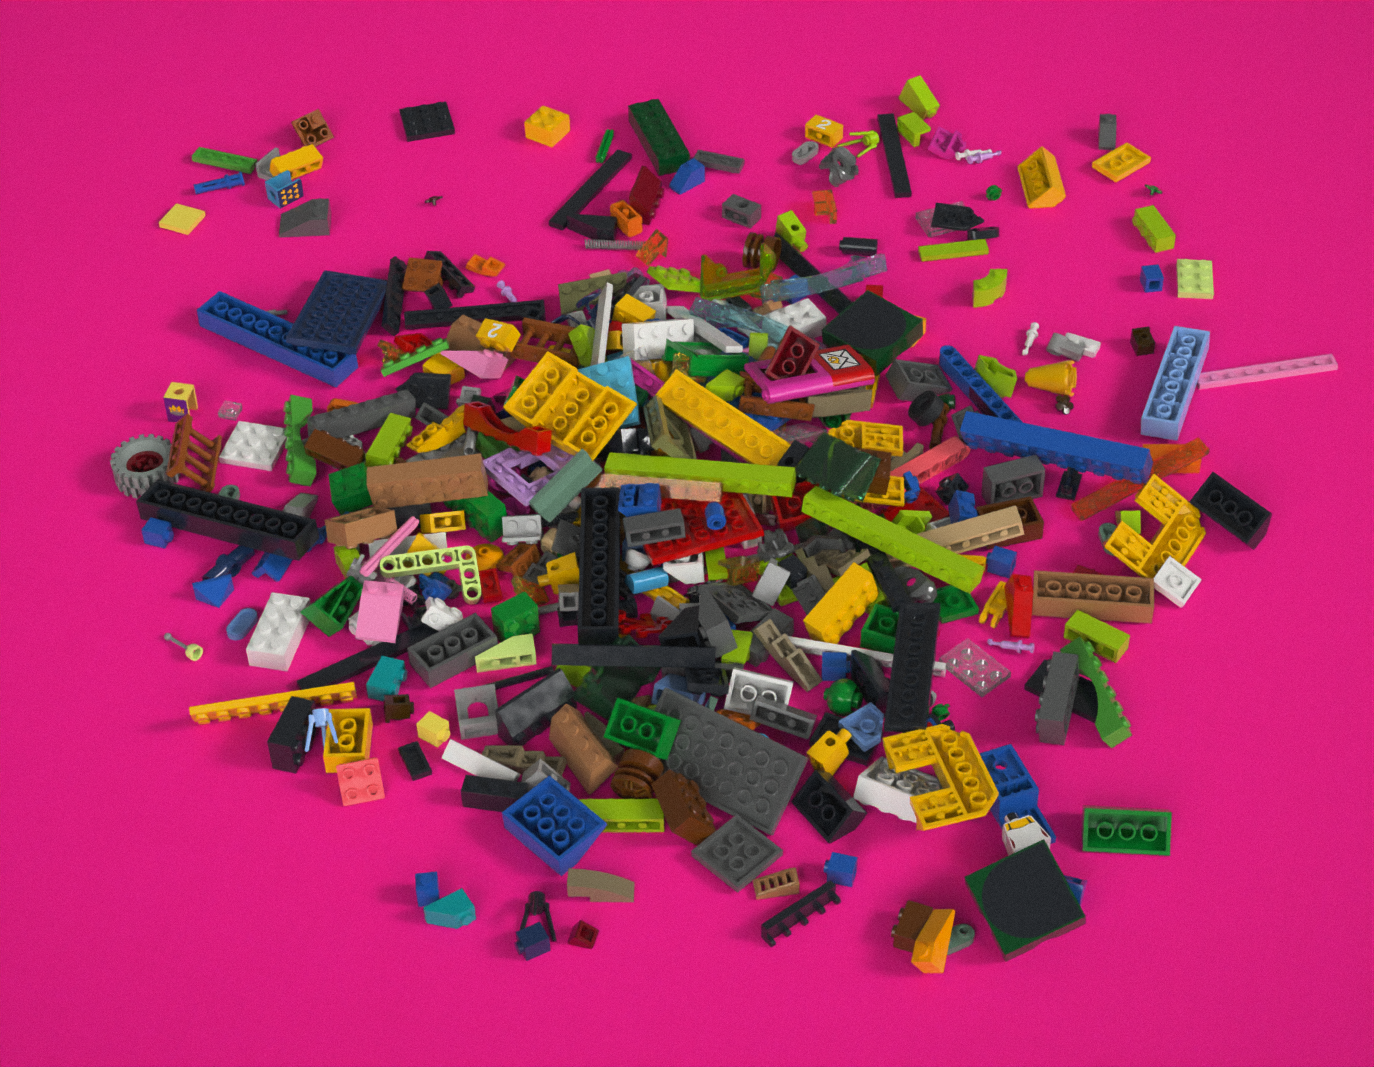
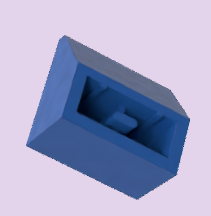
M659 483L621 485L618 511L626 517L661 511L662 501Z

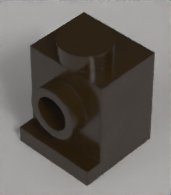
M1150 327L1132 329L1130 343L1136 356L1154 354L1155 341L1150 333Z
M409 694L384 695L385 723H390V719H410V714H414V702H410Z

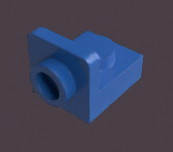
M434 572L429 577L420 574L419 587L423 591L434 579L445 584L450 579L439 572Z
M434 579L422 591L425 600L430 596L444 601L453 590L450 585Z

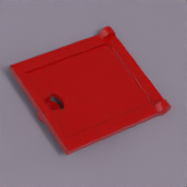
M919 486L920 493L916 501L909 504L906 502L904 507L890 506L880 511V514L884 513L886 519L892 522L900 510L929 511L932 518L928 523L949 517V511L921 486Z

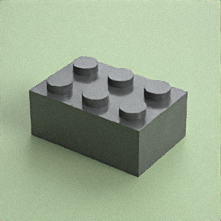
M1037 455L984 467L981 495L987 505L1029 496L1032 499L1043 497L1045 468Z

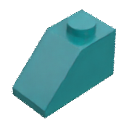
M462 888L423 907L425 921L428 924L458 929L476 920L475 907Z

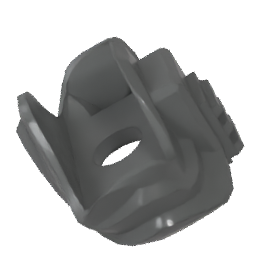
M842 146L832 148L830 153L819 164L821 170H830L829 181L834 187H838L847 180L854 179L859 171L858 166L855 165L856 157Z
M906 566L894 568L911 603H918V600L923 603H932L937 597V589L934 582L928 576H924L921 571ZM910 579H916L912 586H907V582Z

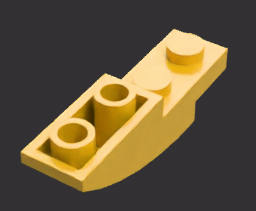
M464 405L458 407L441 424L435 422L429 424L407 444V447L418 453L428 452L441 448L459 438L466 432L463 427Z

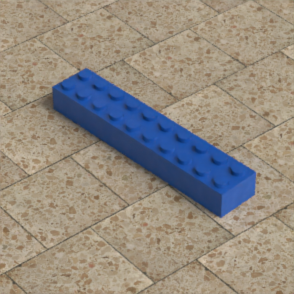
M221 291L217 292L197 309L199 325L333 387L341 384L358 368L356 354L349 355L344 352H331L325 349H312L307 346H294L293 344L286 343V337L293 323Z
M966 411L960 428L965 444L971 449L981 448L989 453H1002L1007 457L1018 456L1024 458L1037 455L1041 463L1045 465L1051 463L1063 469L1068 467L1075 468L1078 472L1085 473L1088 471L1093 472L1097 476H1112L1113 479H1126L1134 484L1146 483L1153 465L1150 450L1147 448Z

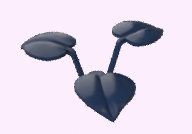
M597 289L584 296L576 304L577 308L583 305L586 306L588 315L591 316L586 322L587 326L594 329L596 326L598 304L590 309L589 302L601 294V289ZM563 314L550 322L561 324L565 320L571 319L578 325L582 324L569 314Z

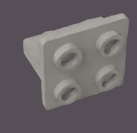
M541 514L502 517V542H507V545H517L519 541H526V544H536L544 535Z

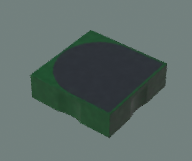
M867 290L821 330L822 345L827 348L850 345L872 367L874 375L878 376L894 362L898 355L909 349L923 336V320Z
M1044 839L964 877L965 885L979 912L986 919L991 935L1005 962L1034 949L1037 945L1048 939L1059 937L1086 924V916Z

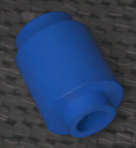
M717 502L709 503L704 511L707 526L712 530H719L726 524L724 509Z

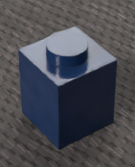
M540 922L516 932L517 941L514 942L515 948L519 955L523 954L526 961L551 951L549 936Z

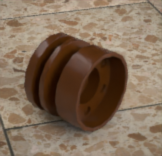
M750 232L743 248V266L745 268L757 269L760 265L761 271L774 273L780 258L781 239L779 237L767 236L764 240L763 234L757 235L754 232Z
M637 749L626 750L623 752L618 765L619 769L615 771L610 786L623 799H652L654 790L651 784L662 776L664 766L657 757L648 752Z

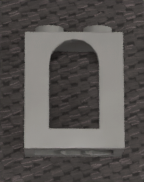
M495 684L455 689L461 740L498 734L495 712L498 704ZM476 702L484 703L488 708L489 716L469 719L468 707Z

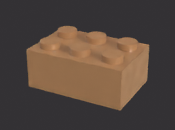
M375 506L325 520L328 542L336 544V546H346L347 549L358 547L357 544L373 543L374 539L377 538L388 539L391 537L390 535L397 531L394 510Z

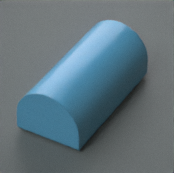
M663 566L628 574L625 576L624 582L631 592L636 594L668 586L669 577L668 573L664 571Z

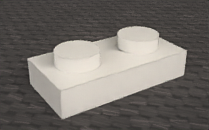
M1068 332L1065 335L1069 341L1085 347L1083 353L1085 356L1094 358L1100 349L1101 342Z

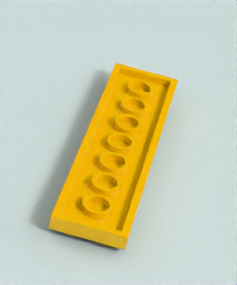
M678 370L671 375L656 393L667 409L750 464L778 466L779 460L791 446L790 443Z
M354 682L192 706L189 707V711L194 722L202 725L210 723V720L213 719L228 721L231 720L232 716L248 718L251 717L252 713L268 715L272 713V710L280 709V712H283L291 696L315 701V704L320 703L321 706L332 705L333 701L341 700V703L352 702L353 698H357Z

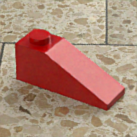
M1012 574L1004 586L1010 636L1029 639L1033 604L1032 578L1028 575Z

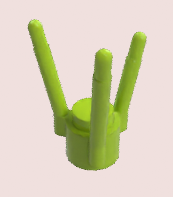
M874 130L850 132V136H864L861 139L838 144L837 147L863 142L865 146L869 147L857 155L859 158L877 147L876 144L879 143V136Z

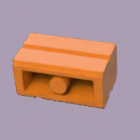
M620 200L610 205V217H617V227L628 237H633L643 231L642 217L626 201Z

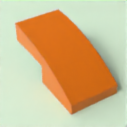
M476 254L466 264V269L486 276H497L505 267V263L493 257L486 260Z

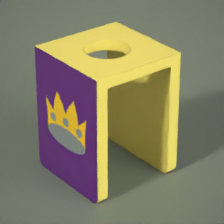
M171 382L163 398L168 421L177 422L184 415H190L189 409L197 410L198 404L194 385Z

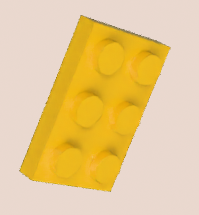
M1126 142L1093 161L1092 168L1114 182H1118L1149 164L1151 157Z

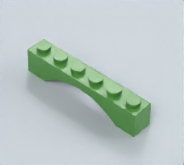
M290 395L289 400L285 401L283 411L286 412L284 417V424H286L284 436L287 437L285 449H287L286 461L288 462L286 474H289L290 483L311 487L316 475V461L311 456L306 455L300 437V429L307 424V418L312 414V399Z
M1078 637L1061 648V653L1078 655L1079 674L1090 678L1095 686L1098 696V714L1095 726L1102 740L1113 748L1132 736L1129 729L1131 724L1126 716L1122 714V711H1124L1123 707L1114 698L1116 696L1114 689L1110 685L1108 686L1109 678L1103 670L1101 671L1100 667L1102 664L1093 655L1095 650L1092 644Z

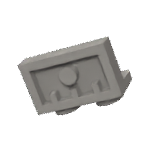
M275 147L256 163L257 176L259 178L269 180L274 177L269 171L270 163L273 158L280 157L279 148Z
M363 554L360 555L359 559L354 558L346 574L347 577L353 576L362 585L364 580L374 581L377 573L374 571L368 577L360 574L359 571L362 567L360 564L365 556Z

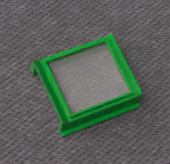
M666 339L665 352L662 355V359L665 361H690L688 374L691 376H718L726 369L739 375L740 371L746 372L744 364L749 363L750 357L742 352L725 353L710 342H672L669 339Z

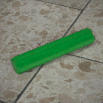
M612 129L605 130L595 156L597 163H603L614 136Z

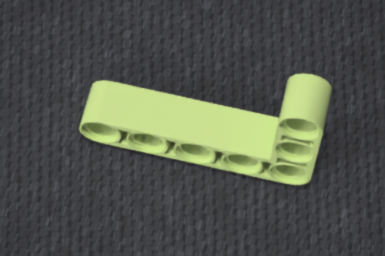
M470 546L390 555L383 557L380 561L379 571L385 578L459 569L464 601L469 605H474L479 602L481 597L476 553ZM468 553L472 558L464 560L461 555ZM450 556L452 561L446 563L442 560V557ZM429 558L433 563L425 565L422 560ZM410 561L413 563V566L406 568L403 566V563ZM389 563L394 568L392 570H385L383 566ZM466 572H472L474 574V577L472 579H468L464 576V574ZM473 590L477 593V596L471 598L467 595V592Z

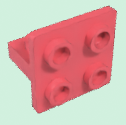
M377 757L338 764L336 766L344 806L385 798Z

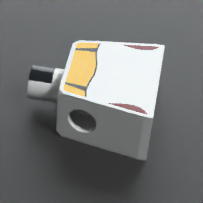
M1015 812L1005 816L1004 820L1006 823L1002 829V840L1008 856L1043 839L1050 849L1051 837L1032 816L1028 815L1018 818Z

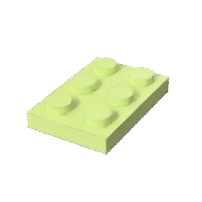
M1177 259L1178 297L1213 299L1212 261Z

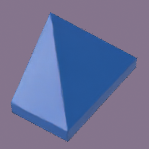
M231 574L192 583L196 600L218 608L234 591Z

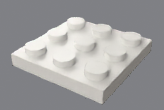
M238 421L219 456L220 463L272 471L285 447L287 439L284 436L285 428Z

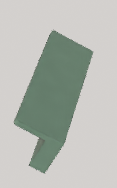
M581 449L529 503L537 514H541L542 518L551 522L582 491V488H585L602 471V468L592 461L584 449Z

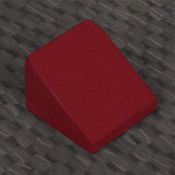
M580 920L573 926L568 944L592 949L599 930Z

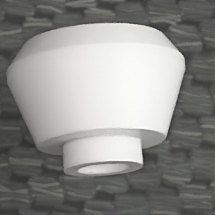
M634 549L626 551L625 563L628 564L627 568L632 571L638 572L639 569L643 571L651 563L645 554Z

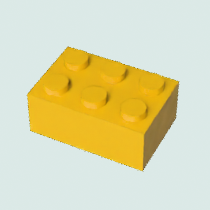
M370 708L329 709L338 743L334 742L328 724L323 759L326 773H337L336 766L338 764L369 759L373 722Z

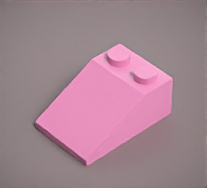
M486 349L483 351H441L443 356L480 378H501L508 362L503 353L495 349L493 351Z
M364 580L355 639L389 643L396 642L404 601V584Z

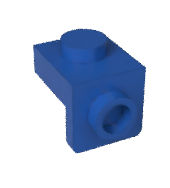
M910 471L902 476L904 477V488L907 491L904 493V503L907 502L908 504L916 501L920 493L919 481Z

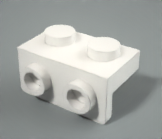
M429 596L425 602L427 611L422 616L421 621L441 631L461 621L463 615L459 609L455 607L450 608L441 599H434Z

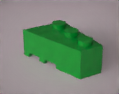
M349 576L301 610L300 613L329 637L344 627L361 596L363 585L353 576Z

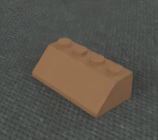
M462 315L451 325L446 338L449 348L444 351H483L484 349L493 351L495 348H485L477 339L476 334L482 323ZM508 351L502 352L503 356L508 359L504 370L516 360V358L510 357V352Z
M565 704L552 717L549 740L561 757H565L567 765L586 792L591 795L618 768V763L580 711Z

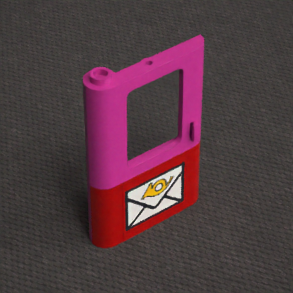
M848 344L817 350L810 364V367L816 373L771 381L760 370L767 368L771 359L744 364V370L761 387L762 398L768 404L871 385L875 381L872 367Z

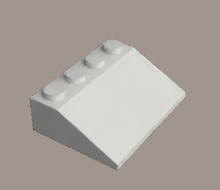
M881 756L858 776L853 798L859 800L863 805L877 807L881 812L892 813L902 820H910L916 823V816L910 805V797L943 788L937 777L916 769L898 773L894 769L889 770L887 758Z

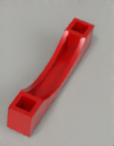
M480 401L464 404L463 425L470 427L471 430L480 431L485 436H492L497 441L507 442V445L517 446L519 450L529 451L534 456H541L543 453L551 451V429L537 425L517 431L505 425L490 405Z

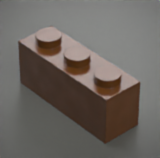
M314 429L304 446L306 455L339 470L363 463L366 459L365 452L360 446H352L340 437H332L325 430L319 431Z

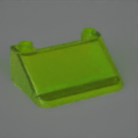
M762 243L760 249V268L727 274V269L723 264H715L705 254L701 255V299L709 302L713 301V299L720 300L758 293L762 290L775 266L776 254L765 243Z

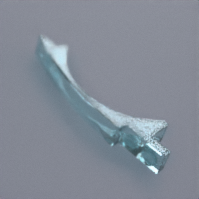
M880 253L871 257L853 255L846 265L826 273L802 278L770 281L771 283L760 286L762 303L770 300L777 302L807 296L864 281L863 278L887 271L885 254Z
M699 297L695 298L689 310L690 315L706 319V322L717 329L738 327L757 333H768V337L778 343L788 326L744 308L729 303L722 305ZM811 338L812 340L820 344L818 350L827 348L826 345Z

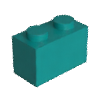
M381 656L366 684L368 698L384 702V695H398L402 681L404 682L407 678V670H405L403 660Z

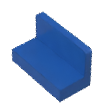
M264 552L252 574L258 578L266 573L274 581L278 582L293 559Z

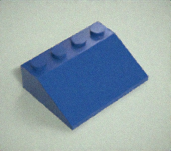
M551 776L545 778L502 812L504 828L560 876L564 875L568 868L574 867L607 826L604 820Z

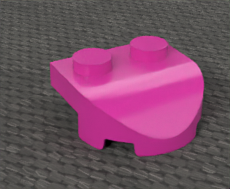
M939 126L927 149L942 158L952 159L955 158L956 152L962 153L964 151L966 142H963L961 139L962 134L957 130L952 134Z

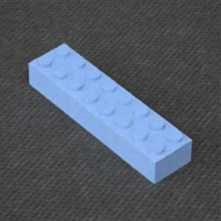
M1174 326L1141 417V435L1178 440L1209 350L1210 331Z

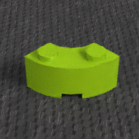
M990 269L986 277L973 280V308L991 305L994 303V300L1004 295L1007 283V269Z
M979 355L974 370L999 397L1004 398L1006 396L1011 398L1017 381L1016 371L1001 365L996 358Z

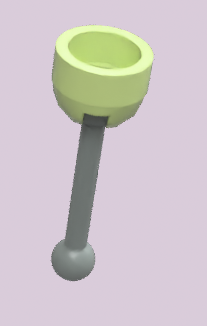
M170 633L164 635L165 640H170L186 649L185 654L189 659L197 661L202 656L203 649L199 645L194 643L185 645L173 638Z

